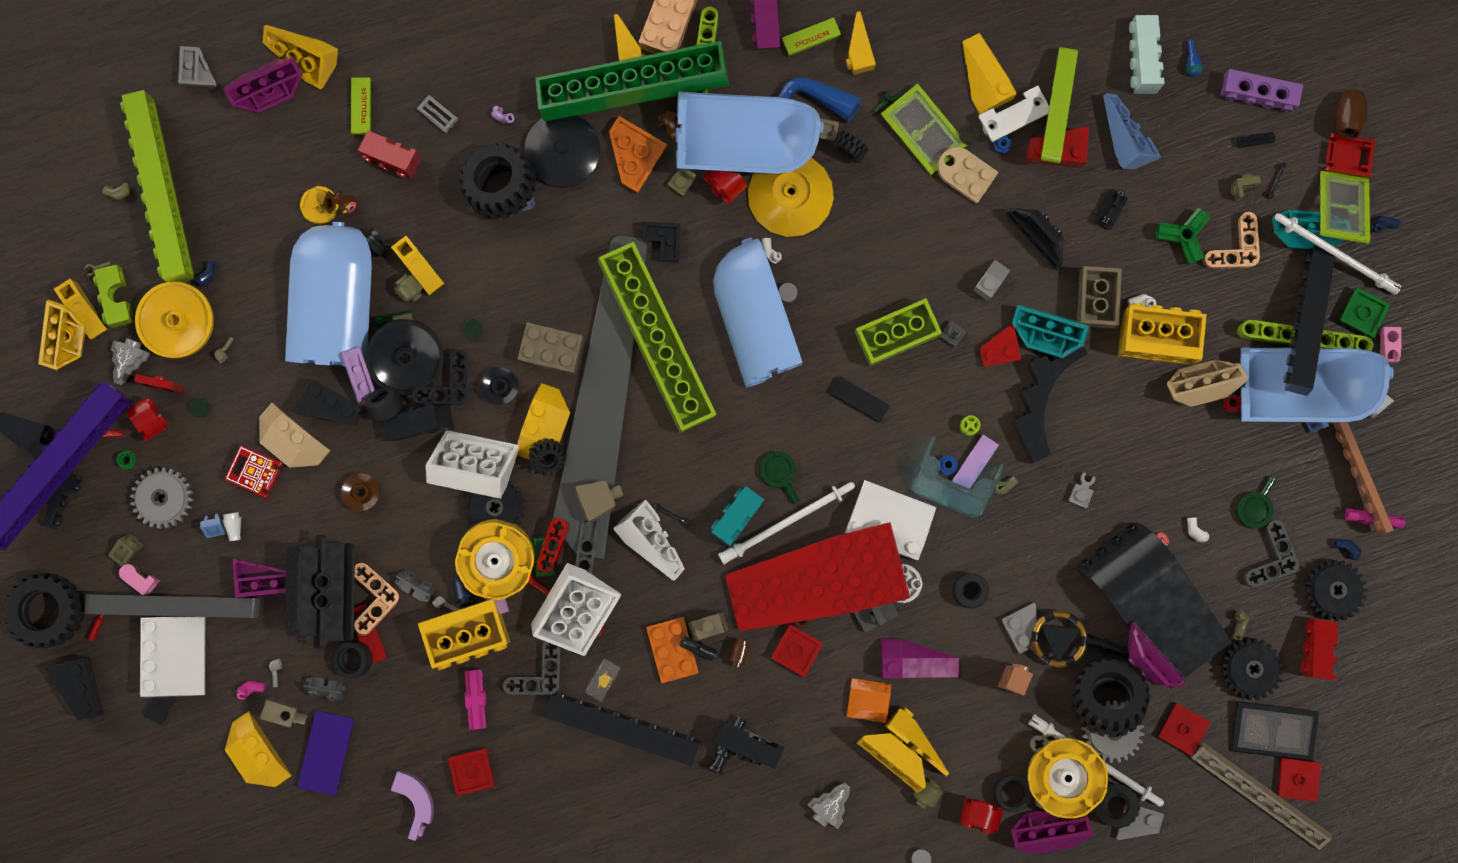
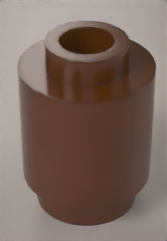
M735 638L728 657V661H731V666L742 668V665H747L751 649L749 641Z

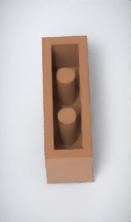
M1013 663L1012 666L1006 665L998 687L1013 694L1024 696L1033 674L1028 672L1030 668L1021 664Z

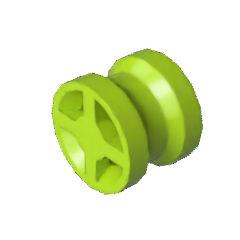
M972 415L965 417L960 422V430L967 436L976 434L981 426L979 419Z

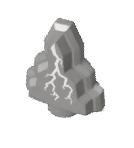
M127 338L125 343L113 340L111 351L113 352L112 361L115 364L113 370L114 383L124 384L130 378L132 371L139 369L141 363L147 361L150 353L140 349L141 343Z
M842 783L836 786L830 793H823L819 798H813L807 804L815 812L813 818L824 827L829 823L836 829H839L843 822L844 803L849 797L850 786Z

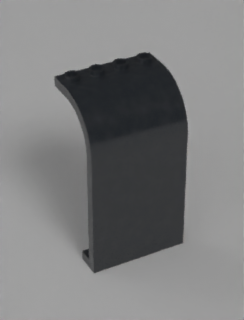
M1137 522L1128 525L1123 533L1112 537L1107 545L1099 547L1094 555L1083 559L1080 565L1076 567L1079 574L1089 579L1104 594L1129 631L1130 624L1135 622L1184 678L1232 642L1174 555L1151 530Z

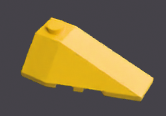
M269 25L264 26L262 43L278 57H294L302 73L301 78L305 82L322 89L337 65L338 49L317 39Z
M898 708L884 726L941 773L948 776L949 772L917 722L912 718L914 714L907 708L903 710Z

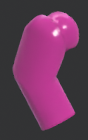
M246 681L238 688L237 697L244 700L254 691L264 693L266 683Z

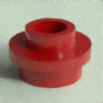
M1232 393L1229 397L1224 398V408L1231 413L1239 411L1241 409V397ZM1230 400L1235 401L1234 407L1229 404Z

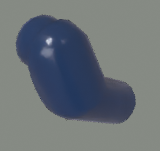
M1381 216L1373 221L1371 227L1376 233L1382 232L1387 226L1397 229L1400 220Z
M206 261L205 271L195 276L194 283L197 286H205L214 280V261Z
M1334 540V548L1346 549L1352 560L1360 558L1361 549L1352 540Z

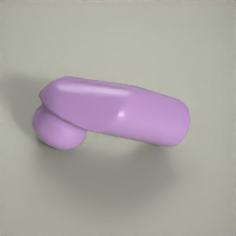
M493 107L491 115L494 119L502 124L514 121L513 114H502V107Z

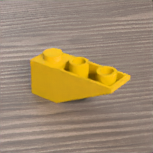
M407 236L391 247L429 295L444 285L440 277Z
M69 279L54 288L62 303L86 324L85 333L90 340L108 330L76 281Z

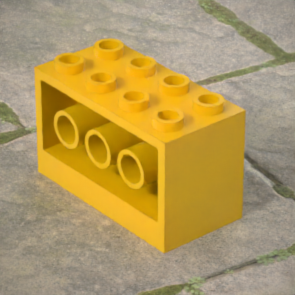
M1132 303V305H1129L1122 311L1118 356L1194 365L1202 360L1207 314H1201L1200 310L1184 312L1181 308L1176 307L1167 310L1159 305L1143 307L1144 304Z
M494 599L418 623L432 669L437 667L438 671L452 666L451 662L454 661L457 664L470 660L469 656L475 655V658H479L489 654L488 650L494 649V652L506 649V644L510 643L498 602ZM482 626L488 628L487 636L481 633ZM464 632L470 636L468 642L462 638ZM445 638L451 642L449 648L447 645H444Z

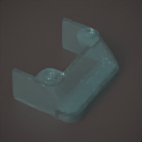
M930 437L911 482L912 492L917 496L968 517H979L995 490L1004 465L996 466L992 479L979 480L972 490L938 476L940 463L935 457L929 455L936 437Z

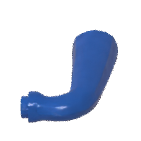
M808 78L789 80L777 96L790 99L795 93H803L830 109L848 123L853 119L862 103V98Z

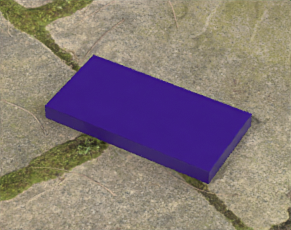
M318 710L315 711L297 788L337 796L354 718Z

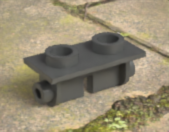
M405 570L397 575L394 583L397 585V588L408 594L411 589H414L415 591L412 596L422 603H428L431 595L436 591V588L432 587L431 583L422 581L414 573Z
M311 676V678L307 677L306 685H303V688L308 696L318 698V696L325 697L333 702L344 700L342 692H345L346 685L343 682L329 680L328 685L324 686L325 679Z

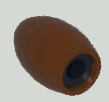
M1350 89L1345 91L1338 102L1336 127L1342 138H1358L1365 127L1368 106L1365 94L1360 90Z

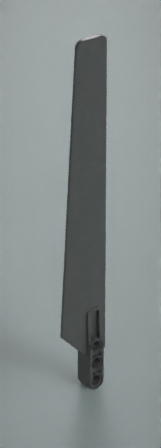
M616 236L612 239L609 252L634 242L645 264L647 244L642 242L641 238ZM605 275L603 276L552 519L561 518L568 522L569 530L565 540L577 554L575 566L579 567L581 562L588 561L590 568L587 572L592 575L595 558L604 559L611 511L592 523L587 524L574 490L576 486L606 481L609 489L615 485L635 340ZM560 522V524L555 525L558 531L563 530L564 528L563 526H561L562 522ZM585 542L592 543L593 548L590 552L582 550Z

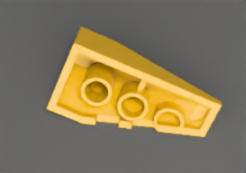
M978 33L964 40L962 43L967 64L971 100L979 115L1013 100L1017 93L981 34Z

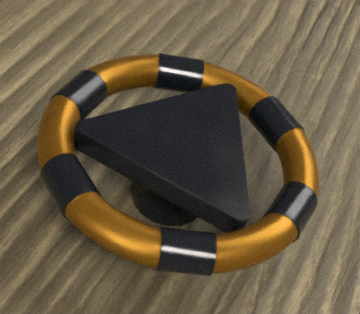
M1051 611L1043 615L1033 627L1031 634L1032 648L1037 657L1049 666L1068 667L1076 663L1083 656L1087 647L1088 637L1086 629L1079 618L1072 613ZM1055 618H1064L1074 624L1077 629L1043 625ZM1040 629H1042L1056 660L1042 652L1039 646ZM1080 633L1077 652L1069 658L1060 660L1077 634Z

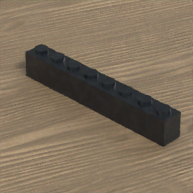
M1313 246L1310 252H1306L1304 257L1306 268L1303 269L1301 274L1303 285L1300 286L1298 292L1300 303H1297L1295 309L1297 320L1294 321L1292 331L1295 332L1294 337L1291 338L1289 343L1291 354L1288 355L1286 361L1288 372L1285 373L1283 383H1286L1285 391L1308 396L1314 388L1335 262L1334 255L1316 246Z
M556 692L555 695H550L544 718L689 766L693 764L699 746L695 737L685 735V738L677 736V731L667 729L665 732L659 730L660 726L648 723L647 726L641 724V720L630 716L629 719L622 717L623 714L612 710L611 713L603 711L604 707L595 704L590 707L585 705L586 701L577 698L572 701L566 699L567 695Z

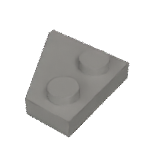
M1127 802L1124 804L1122 814L1127 810ZM1140 807L1139 815L1135 819L1136 821L1132 822L1128 827L1118 828L1115 839L1122 840L1159 833L1164 814Z

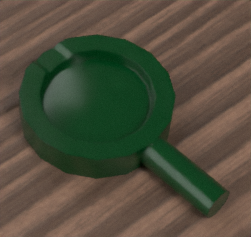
M775 451L769 453L760 464L762 479L771 487H784L793 504L799 502L800 500L790 484L796 474L794 460L785 452Z
M1269 476L1260 493H1248L1237 502L1236 516L1244 526L1251 529L1261 528L1272 520L1274 513L1273 504L1267 495L1276 481L1274 477Z

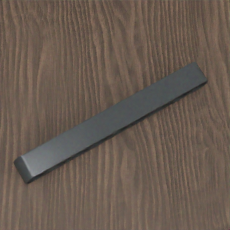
M85 594L84 614L259 618L260 599Z

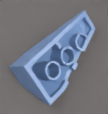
M1115 94L1103 95L1114 151L1119 165L1123 169L1134 170L1161 158L1153 141L1149 137L1145 138L1139 129L1142 128L1140 124L1130 119V111L1120 98Z

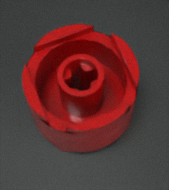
M709 170L703 176L705 182L712 185L710 190L717 197L721 195L720 198L727 205L747 188L745 180L735 171Z
M144 397L125 409L128 417L138 432L142 433L146 442L165 431L169 425L160 413L157 414L155 412L158 408L150 397L147 399Z
M966 797L960 821H962L961 826L971 829L977 826L981 828V832L987 834H994L995 831H998L1004 808L999 807L997 809V805L978 799L970 802L971 798Z

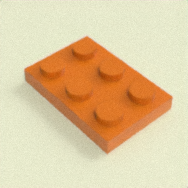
M684 617L646 627L661 684L699 673L693 652L679 645L682 637L686 636L689 638Z

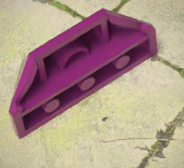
M294 57L277 59L240 75L223 89L232 106L259 113L293 98L302 73Z
M1132 622L1130 624L1128 642L1130 656L1128 659L1134 667L1138 666L1142 670L1141 674L1147 681L1151 680L1155 685L1184 687L1186 685L1184 676L1135 622Z
M1045 810L1025 813L1011 829L1015 849L1033 855L1074 848L1093 836L1088 816L1085 815L1073 819L1061 818Z

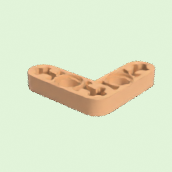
M1245 212L1238 219L1240 249L1209 251L1204 255L1203 264L1209 269L1250 268L1259 262L1258 222L1254 213ZM1248 217V220H1252V222L1249 224V231L1244 232L1243 230L1247 229V223L1243 222V220ZM1245 235L1253 237V244L1248 245L1244 242ZM1222 254V260L1215 261L1213 264L1211 261H1208L1211 255H1213L1214 259H1218ZM1228 254L1236 257L1234 264L1227 262L1226 257ZM1249 254L1251 257H1254L1251 263L1249 260H1242L1240 264L1241 258H1245Z
M358 563L355 565V580L376 598L357 618L354 624L355 632L364 636L369 634L397 605L399 595L393 587L368 565ZM357 569H366L365 575L370 577V574H372L373 576L365 583L366 578L363 575L357 576ZM378 580L381 583V588L373 590L370 587V583ZM386 587L387 589L385 590V592H386L389 596L393 594V595H394L393 599H394L395 601L392 602V601L390 600V601L387 602V601H386V599H387L386 595H384V594L382 593V595L379 596L378 594H380V593L384 590V588ZM374 607H379L382 610V614L379 617H374L371 614V610ZM366 615H368V617L372 621H375L373 624L371 621L367 623V630H359V623L361 622L363 624L367 621V617H365Z

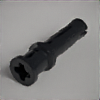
M736 716L733 725L744 728L747 721ZM717 748L712 762L707 767L722 775L725 764L731 759L730 753L732 751L728 749L727 752H724Z

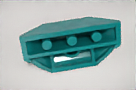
M1286 210L1280 213L1288 219L1296 217L1298 225L1332 246L1345 241L1344 239L1320 235V212ZM1331 215V228L1351 231L1349 221L1341 220ZM1273 216L1274 233L1288 247L1312 249L1313 246L1319 247L1294 231L1287 233L1285 231L1286 226L1276 221L1275 216Z
M1017 305L1012 322L1026 347L1060 358L1066 357L1085 344L1090 327L1072 319Z

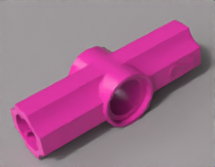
M482 670L465 671V706L468 709L469 730L487 728L485 714L487 701L486 692L483 688Z

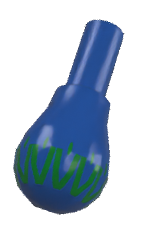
M1190 40L1187 42L1189 55L1187 56L1186 71L1190 76H1198L1203 71V65L1198 54H1196L1194 40Z

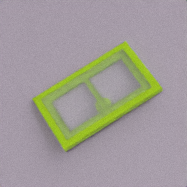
M916 84L881 113V116L930 175L937 171L938 160L946 150L954 147L964 148L968 145L919 84ZM946 156L944 158V162L946 163L952 157Z
M1320 171L1321 236L1370 243L1369 178Z

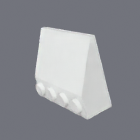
M446 430L426 464V482L501 499L507 487L519 445Z
M864 480L844 534L891 522L899 555L918 561L936 507Z
M567 563L531 623L533 637L585 656L621 597V594L586 570Z
M205 617L141 618L140 697L205 695Z

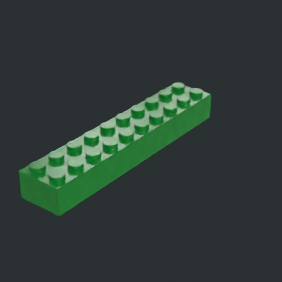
M721 41L535 78L538 110L544 122L677 96L678 92H697L729 85L725 52Z

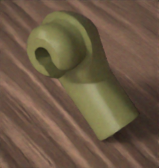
M123 183L115 189L106 185L102 190V194L116 200H121L130 194L132 187L128 183Z
M1011 476L1006 481L994 482L992 489L995 493L1006 494L1019 482L1014 476Z
M1238 611L1235 616L1237 624L1233 638L1237 641L1243 640L1249 622V615L1244 611Z

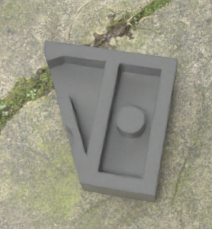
M180 46L178 84L216 87V82L200 48Z
M1035 603L1001 619L1018 654L1032 648L1031 634L1036 624Z

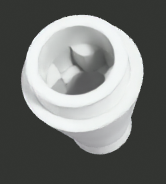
M239 512L223 514L224 519H222L229 541L240 540L241 517H239Z

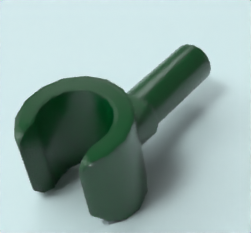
M892 90L887 91L882 103L874 109L876 114L885 105L894 103L897 95L894 98H889L888 96Z

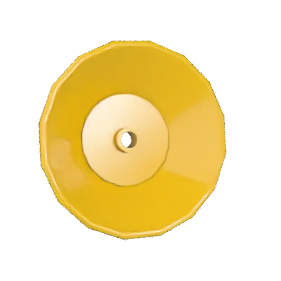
M812 157L805 165L792 172L777 174L754 172L748 187L749 207L756 221L769 232L784 237L803 236L817 229L828 217L834 200L831 179L825 168ZM793 189L795 193L791 195L788 193V190Z

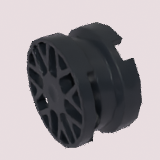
M373 228L369 230L367 236L364 235L369 247L379 257L383 255L385 250L391 248Z

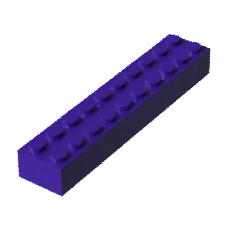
M104 381L102 384L99 383L94 388L92 396L81 403L80 410L69 417L67 420L68 424L56 432L54 435L55 439L51 444H47L42 449V454L39 458L34 459L29 464L27 472L16 479L15 486L4 493L2 496L3 500L0 502V550L5 551L130 405L132 400L118 388Z

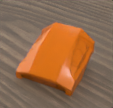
M852 678L846 717L886 723L891 684Z

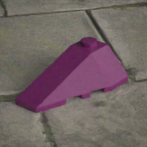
M881 639V678L959 677L958 657L903 639Z

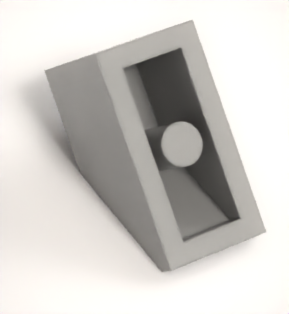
M994 260L973 291L989 301L1010 270Z

